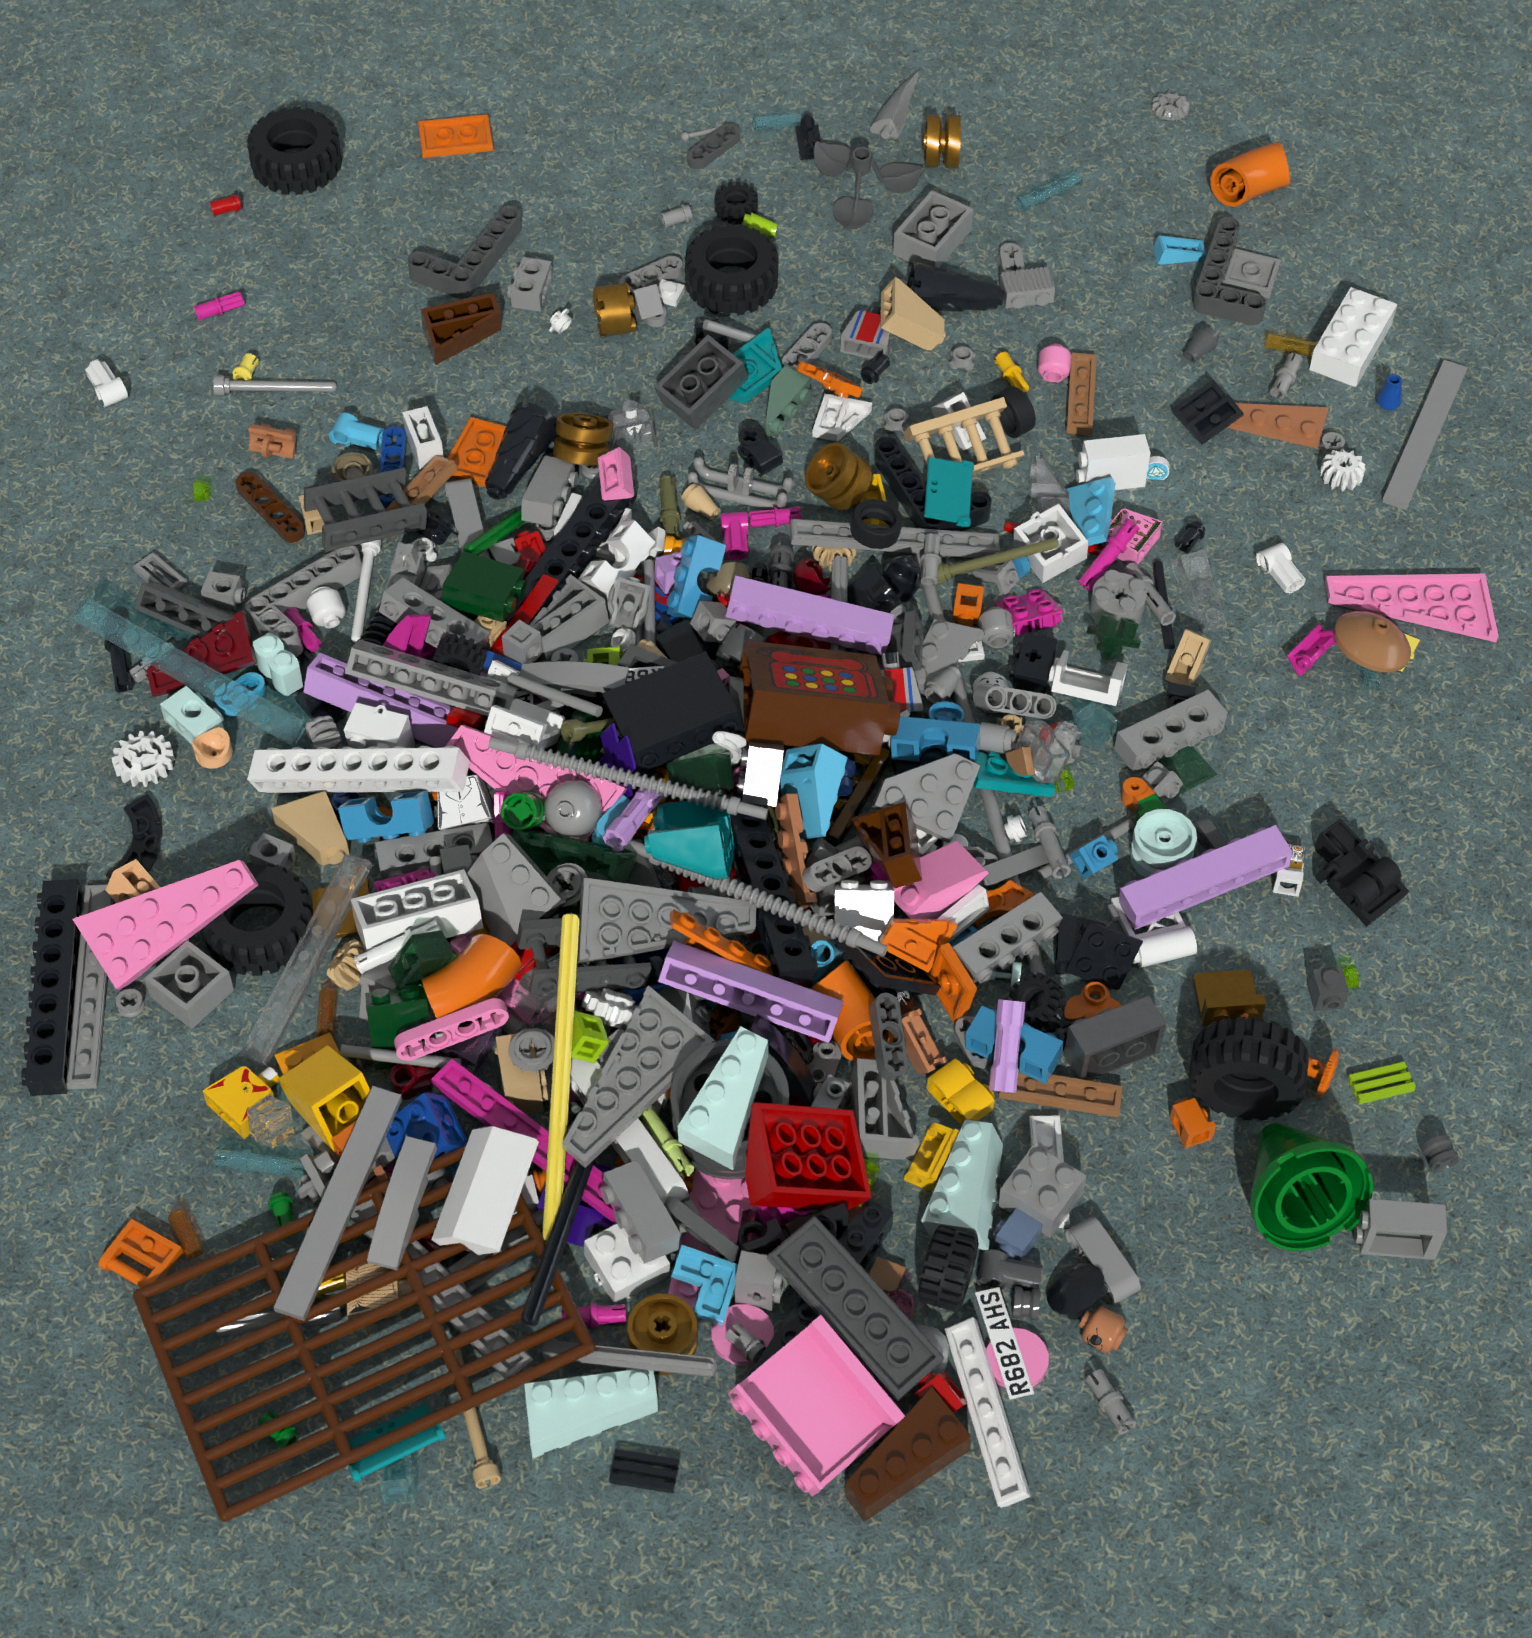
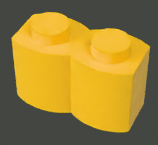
M953 1059L928 1077L926 1089L962 1126L964 1120L979 1121L993 1111L995 1100L992 1090H989V1086L981 1084L974 1079V1072L966 1063L962 1064L957 1059Z

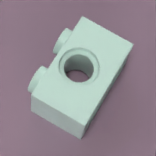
M187 686L160 704L164 720L190 744H192L196 737L217 727L224 729L222 723L224 718L219 710L210 708L199 692L194 693Z

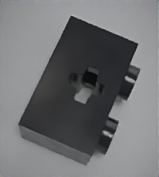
M1025 632L1023 643L1018 642L1014 658H1017L1018 662L1017 664L1012 663L1009 679L1014 680V689L1045 694L1055 657L1056 638Z

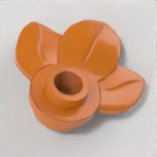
M1091 982L1082 989L1081 994L1069 998L1064 1008V1018L1066 1020H1076L1081 1017L1089 1019L1097 1016L1105 1009L1118 1008L1121 1004L1110 997V993L1104 984ZM1098 995L1100 999H1092L1090 996Z

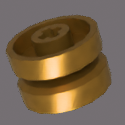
M927 114L926 130H924L923 135L925 168H937L940 164V154L944 153L945 167L958 169L961 115H948L945 121V130H941L942 121L940 115Z
M565 413L557 416L556 433L560 436L554 439L553 455L569 463L599 465L598 457L610 452V445L606 442L612 439L613 423L606 418L585 413Z
M838 442L830 443L821 448L811 459L805 473V486L809 492L823 499L832 508L837 510L849 509L857 504L865 495L872 477L871 466L866 460L854 454L845 445Z
M658 1293L645 1297L634 1306L628 1316V1348L695 1355L698 1343V1327L694 1310L684 1299L673 1294ZM654 1371V1375L673 1374L669 1372Z

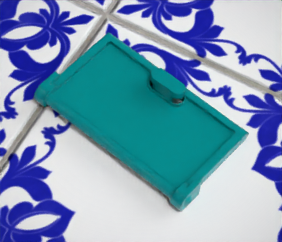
M932 457L928 458L924 517L957 523V526L969 527L971 525L970 504L974 463L962 460V463Z
M424 1403L348 1441L351 1448L354 1449L430 1414L431 1411L427 1404ZM438 1423L429 1429L348 1466L351 1478L357 1483L361 1481L362 1477L438 1440L441 1442L446 1439L445 1431L442 1430Z

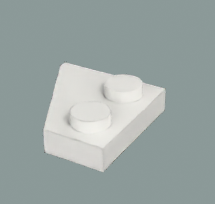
M824 394L813 427L812 437L838 442L871 413L872 402Z

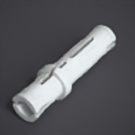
M435 919L415 930L407 929L404 931V935L358 956H354V961L357 962L356 966L360 973L364 974L366 971L413 950L415 953L420 950L419 947L444 936Z

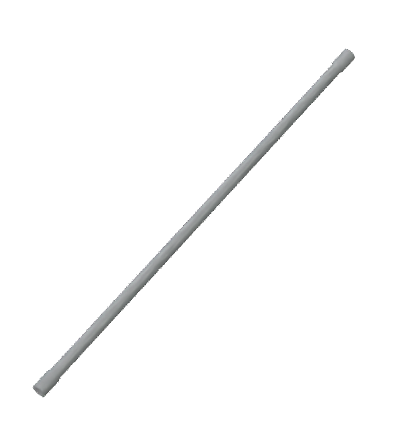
M912 553L914 561L919 565L922 573L920 557L923 554ZM922 584L932 623L934 619L946 621L936 585L925 586ZM956 662L954 667L960 671L958 662ZM961 676L952 693L955 704L959 705L964 711V722L975 723ZM979 789L998 858L1002 860L1010 857L1012 852L994 790ZM1018 875L1005 879V883L1012 880L1021 885ZM1024 925L1026 928L1032 930L1031 927H1029V926H1027V925ZM1037 943L1036 948L1027 954L1026 958L1031 973L1037 975L1038 972L1046 975ZM1044 992L1037 994L1038 1006L1044 1000ZM1057 1014L1055 1018L1059 1022L1061 1018L1060 1015Z

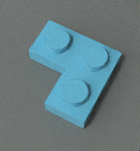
M681 1245L671 1277L700 1287L693 1309L696 1318L722 1326L735 1287L738 1264Z

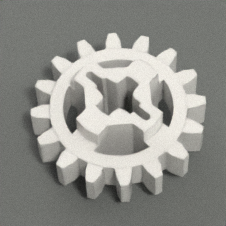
M139 731L138 737L129 734V741L120 740L121 748L113 749L115 756L112 757V763L116 775L121 776L123 783L131 780L133 787L138 782H142L143 786L147 787L148 781L151 780L153 783L158 784L159 776L166 778L168 777L166 770H173L172 761L175 760L170 742H165L163 735L156 738L153 731L148 736H144L143 731Z
M603 988L602 992L586 991L582 1002V1007L586 1008V1011L593 1012L594 1016L601 1017L604 1025L622 1028L623 1030L629 1025L635 1008H638L637 1005H634L635 1001L632 1000L631 996L608 988Z

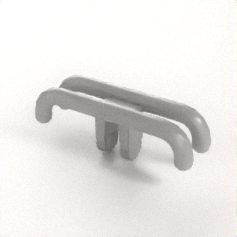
M701 457L694 459L696 472L705 479L728 484V490L702 484L699 482L695 472H690L687 476L689 485L696 484L697 486H702L709 497L766 510H772L773 507H777V509L785 507L788 501L787 494L792 490L794 484L790 477L784 479L783 485L753 480V468L749 467L745 469L743 477H739L738 465L736 464L730 465L728 474L713 471L704 465ZM752 490L778 495L777 500H769L751 496L750 494Z

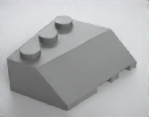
M505 833L480 854L467 873L468 879L477 895L480 909L491 936L498 938L509 946L516 941L520 920L548 919L567 902L566 898L512 836Z

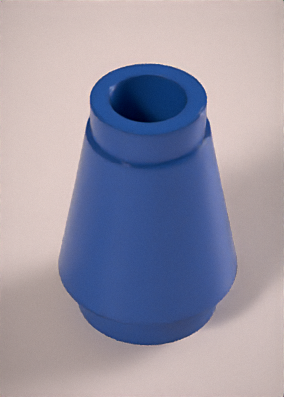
M1391 374L1387 377L1376 398L1381 408L1394 410L1401 405L1402 378L1400 376Z

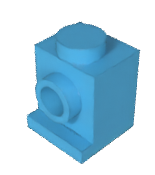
M1102 835L1076 850L1069 857L1083 879H1086L1117 861L1116 854L1118 849L1113 840L1106 839Z

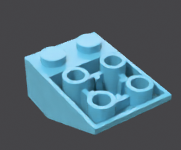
M824 744L787 749L781 768L780 784L782 797L786 794L798 795L803 822V831L799 833L800 839L826 836V832L830 827L833 807L838 798L837 793L840 782L845 773L848 757Z

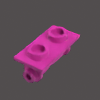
M1317 624L1286 655L1297 675L1301 676L1307 669H1310L1313 663L1331 645L1336 643L1333 630L1324 631L1321 625Z

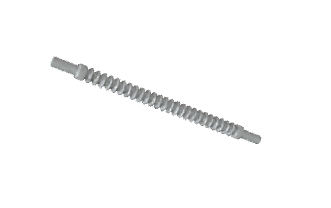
M493 737L489 740L488 748L514 754L520 760L529 758L530 762L537 760V764L545 762V766L553 764V768L560 766L562 771L568 768L570 773L573 770H576L578 775L584 772V776L587 777L591 774L594 779L599 776L601 781L605 778L608 779L609 783L615 780L617 785L623 782L625 787L630 784L633 789L640 787V791L648 789V793L656 791V795L663 793L664 797L671 795L672 799L679 797L680 801L687 799L688 803L695 801L697 806L703 803L705 808L711 805V809L714 810L718 807L720 812L725 809L731 815L740 813L766 820L768 815L767 808L741 802L740 798L734 796L728 799L726 794L720 797L718 792L712 795L710 790L706 793L703 792L702 788L696 791L694 786L689 789L686 784L679 786L678 782H675V784H671L670 780L663 782V778L655 780V776L647 778V774L639 776V772L632 774L631 770L624 772L622 767L616 770L614 765L608 768L606 763L600 766L598 761L595 764L592 763L591 759L585 762L583 757L577 760L575 755L569 758L567 753L562 756L557 751L554 754L552 749L546 752L544 747L538 750L536 745L530 747L529 743L522 741L517 744Z
M632 839L625 847L626 850L648 858L651 864L656 866L661 864L663 869L668 867L670 872L676 870V874L683 873L685 878L690 876L692 881L697 879L699 884L705 882L706 887L712 885L714 890L719 888L721 893L727 891L728 896L734 894L735 899L741 897L743 902L749 900L750 905L756 903V907L761 908L763 906L764 911L771 909L773 915L778 912L780 918L786 916V920L793 919L795 924L801 922L802 927L808 925L809 930L816 928V932L820 933L823 931L824 936L830 934L832 939L838 937L840 943L845 941L846 945L852 948L858 946L882 957L885 956L888 950L887 945L863 936L860 930L855 928L849 930L847 925L841 927V923L837 922L834 924L833 919L826 921L825 916L819 918L818 913L812 915L811 910L804 911L802 906L796 908L795 903L789 905L787 900L782 902L780 897L774 899L773 894L767 896L765 891L759 893L758 888L752 890V886L747 885L745 887L744 882L737 884V880L732 879L730 881V877L728 879L715 880L655 860L651 853H646L644 844Z

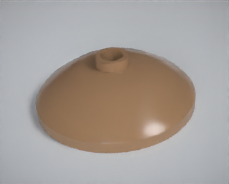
M1368 611L1348 612L1340 616L1334 625L1333 636L1336 644L1348 658L1362 667L1377 672H1396L1404 668L1411 657V647L1403 631L1392 621L1379 614Z

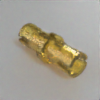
M1268 333L1265 349L1287 352V355L1289 353H1297L1312 357L1318 342L1296 339L1294 335L1285 337Z

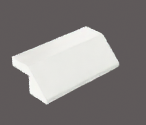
M494 1126L473 1129L431 1240L440 1246L462 1243L478 1255L500 1252L539 1141L535 1138Z

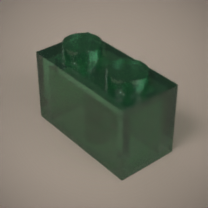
M713 753L667 763L668 780L671 781V784L678 782L679 786L686 784L689 789L694 786L696 791L702 788L704 793L710 790L712 795L718 792L719 796H723V791L734 789L730 755Z
M442 930L411 935L387 968L397 989L409 984L421 986L423 985L422 978L444 967L454 954Z

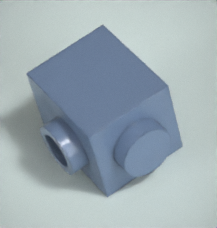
M1016 1208L1007 1221L1001 1220L993 1233V1236L996 1237L994 1248L1006 1253L1010 1259L1023 1261L1040 1238L1043 1224Z

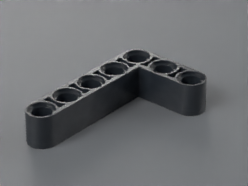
M884 436L876 441L874 462L916 528L965 531L982 525L990 519L992 499L988 493L982 491L971 493V525L969 527L957 526V523L924 517L925 483L894 438Z

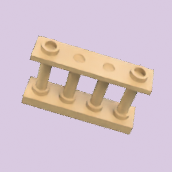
M1004 397L911 425L903 432L906 442L915 440L916 443H919L927 467L928 458H935L929 442L930 435L935 433L943 436L951 461L962 463V458L952 433L954 427L961 425L963 429L966 428L978 461V464L974 465L972 475L999 466H1003L1004 470L1018 465L1017 461L1024 456L1023 450L1011 453L999 417L1001 416L1000 413L1007 407ZM984 418L990 422L1002 456L988 461L976 427L977 420Z

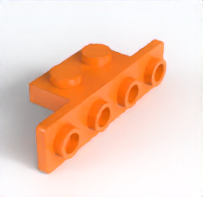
M673 909L670 913L671 927L687 936L682 944L773 976L771 963L763 955H754L747 951L740 942L724 938L718 930L711 926L705 927L701 925L692 915L686 912L680 913Z

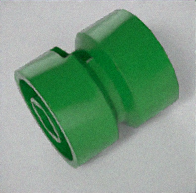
M535 791L513 793L503 801L501 817L504 823L514 830L535 828L546 820L544 815V802L546 799Z

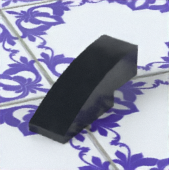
M757 1014L746 1029L768 1040V1053L781 1066L788 1082L789 1093L804 1104H807L816 1087L808 1067L791 1043L772 1024Z

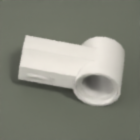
M98 359L90 362L88 368L85 369L86 375L93 384L98 399H102L104 408L128 398L120 377L114 376L106 362H101Z
M1279 543L1257 552V565H1261L1264 568L1265 574L1270 573L1285 593L1295 592L1305 584L1306 579L1292 563L1290 551L1284 543Z

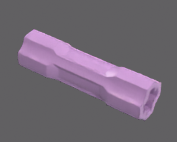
M639 788L631 802L619 817L615 818L602 836L605 844L613 848L614 851H623L644 820L662 801L663 793L656 795V791L648 793V789L640 791Z
M998 999L996 1014L997 1031L989 1090L1016 1093L1018 1080L1017 1063L1025 1002Z

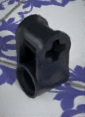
M747 427L739 432L738 439L741 445L738 448V454L753 470L755 469L760 473V477L783 463L780 451L759 430Z

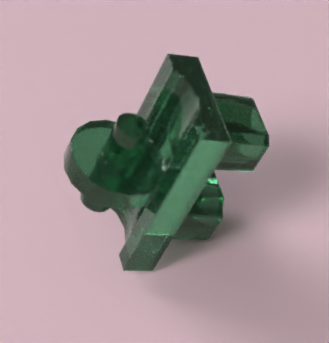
M1102 614L1097 626L1089 625L1086 633L1098 637L1100 642L1097 644V650H1100L1101 657L1106 660H1113L1117 654L1122 652L1121 646L1139 648L1141 641L1134 637L1139 624L1131 619L1122 618L1118 629L1115 630L1119 620L1110 615Z

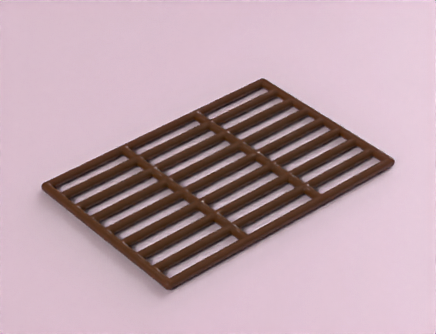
M466 1145L434 1158L428 1174L460 1161ZM391 1178L362 1190L356 1206L372 1200L378 1214L346 1227L339 1244L375 1229L384 1200L383 1194L386 1193ZM453 1180L425 1192L418 1209L447 1197ZM520 1193L515 1207L517 1213L512 1215L507 1231L523 1224L529 1236L528 1240L425 1286L418 1271L469 1248L462 1243L448 1244L416 1259H412L406 1247L398 1270L391 1269L311 1305L305 1321L281 1314L282 1319L175 1367L169 1351L276 1303L283 1287L278 1271L293 1265L299 1249L272 1260L267 1246L310 1227L316 1211L134 1291L133 1298L213 1505L222 1522L234 1519L594 1352L595 1344L557 1268L552 1282L554 1291L548 1294L543 1310L561 1303L567 1318L460 1366L455 1355V1350L521 1320L525 1304L448 1339L442 1326L447 1321L533 1283L538 1267L436 1312L430 1297L534 1250L541 1261L546 1242L522 1193ZM439 1217L415 1227L408 1244L433 1234ZM370 1248L330 1265L322 1283L368 1263L367 1258ZM255 1251L261 1266L153 1313L148 1298ZM266 1277L272 1292L163 1339L159 1324ZM407 1277L412 1292L305 1339L300 1324ZM414 1304H419L425 1318L324 1364L316 1365L311 1351ZM288 1330L294 1345L186 1394L184 1393L179 1378ZM574 1330L580 1343L579 1345L475 1393L472 1392L466 1379L467 1377L567 1331ZM425 1331H431L437 1345L328 1393L322 1378ZM297 1357L300 1358L305 1370L304 1373L195 1421L190 1408L191 1405ZM439 1357L443 1358L449 1372L340 1421L334 1405ZM455 1384L461 1398L460 1400L354 1449L351 1448L345 1433ZM306 1385H311L316 1400L206 1449L201 1433ZM322 1411L328 1425L327 1428L217 1477L212 1461ZM332 1439L334 1440L340 1455L239 1502L228 1505L223 1489Z

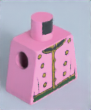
M1121 509L1116 517L1110 520L1108 538L1116 534L1126 519L1134 522L1133 525H1137L1140 530L1136 532L1125 546L1127 548L1126 551L1120 553L1117 558L1127 565L1129 563H1136L1138 565L1160 538L1162 521L1127 509ZM1103 542L1102 546H1106L1108 542Z

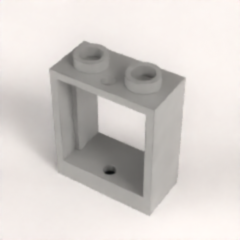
M1369 1199L1366 1209L1360 1212L1359 1225L1355 1226L1354 1242L1360 1244V1254L1435 1260L1447 1234L1445 1204Z

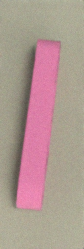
M499 998L488 999L398 1034L394 1040L397 1056L404 1061L415 1060L501 1027L509 1018L506 1004ZM465 1021L473 1022L471 1025L467 1027L458 1026L460 1023ZM436 1032L444 1033L441 1037L438 1038L430 1037L433 1033Z

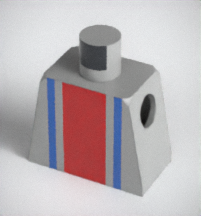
M875 306L870 312L859 310L855 313L841 335L840 352L875 359L878 354L888 356L890 332L881 328V307Z
M898 652L882 653L883 670H880L881 675L891 677L893 681L891 701L899 702L900 713L905 710L909 712L923 711V704L913 668H900Z

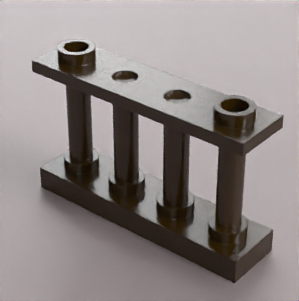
M881 747L880 755L870 756L862 753L837 751L849 759L864 765L866 771L862 777L858 775L851 778L853 781V793L850 798H837L834 807L839 809L840 815L837 820L832 819L830 821V827L826 832L828 836L827 842L835 847L841 844L853 825L851 818L857 817L889 765V750Z

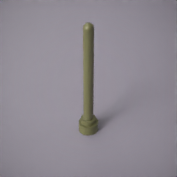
M1056 538L953 565L941 562L938 568L937 585L947 583L948 579L953 578V575L1056 549L1059 546V541Z
M613 718L587 723L577 719L567 720L561 725V735L567 743L578 742L586 734L606 730L615 721Z

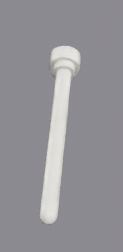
M381 539L359 544L363 560L351 635L353 643H356L363 634L373 559L380 552Z

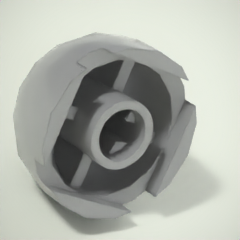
M568 780L559 783L549 792L544 802V815L547 823L555 832L565 837H580L591 833L596 828L598 820L603 816L602 799L593 785L583 780Z

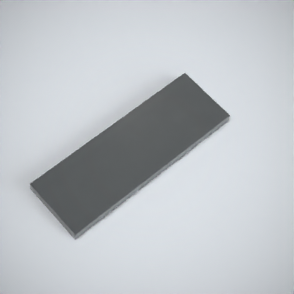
M815 1215L768 1254V1261L818 1316L821 1315L856 1358L896 1402L945 1359Z

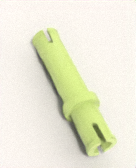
M651 1105L638 1118L679 1176L684 1179L685 1177L681 1171L683 1170L688 1177L694 1171V1166L683 1153L682 1144L679 1140L673 1138Z

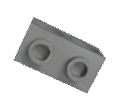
M522 257L520 266H516L514 270L513 284L510 283L507 295L508 298H511L513 308L541 312L552 280L551 261Z

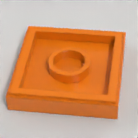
M950 943L940 945L930 975L941 985L936 995L955 1024L959 1018L967 1016L977 987Z

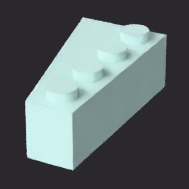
M740 1027L677 1126L680 1143L731 1170H734L739 1147L742 1144L748 1118H750L752 1104L767 1062V1039Z
M964 1120L921 1220L931 1239L935 1230L940 1225L977 1235L978 1249H989L988 1231L992 1227L993 1217L991 1210L992 1203L996 1199L995 1182L996 1178L999 1177L1003 1143L992 1123Z
M633 1369L524 1384L532 1458L544 1455L545 1452L556 1448L560 1449L582 1438L597 1435L614 1426H621L658 1412L654 1371Z

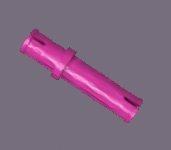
M1126 519L1116 534L1108 538V544L1077 581L1081 586L1084 585V588L1089 592L1092 591L1096 581L1103 576L1117 556L1126 551L1127 548L1125 546L1136 532L1140 530L1137 525H1133L1134 522Z

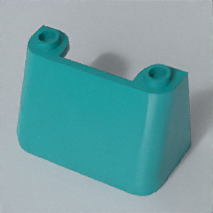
M687 800L659 804L657 813H653L654 829L649 830L648 836L644 837L646 853H651L655 860L715 880L728 879L734 859L735 845L731 817L727 810L724 809L720 812L718 807L713 810L711 805L705 808L703 803L697 806L695 801L688 803Z

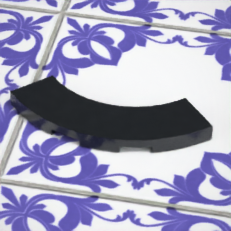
M148 794L123 808L132 825V845L123 859L106 873L108 880H110L114 870L135 859L149 872L157 859L162 841V827L157 808Z

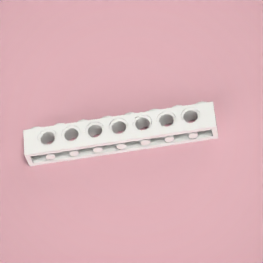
M451 745L444 748H431L429 746H419L418 748H405L402 746L379 748L370 746L367 749H355L352 747H343L342 749H329L326 747L303 749L293 747L292 749L282 750L270 747L266 750L254 751L247 780L257 791L266 793L322 791L414 792L427 790V792H463L470 761L460 748Z

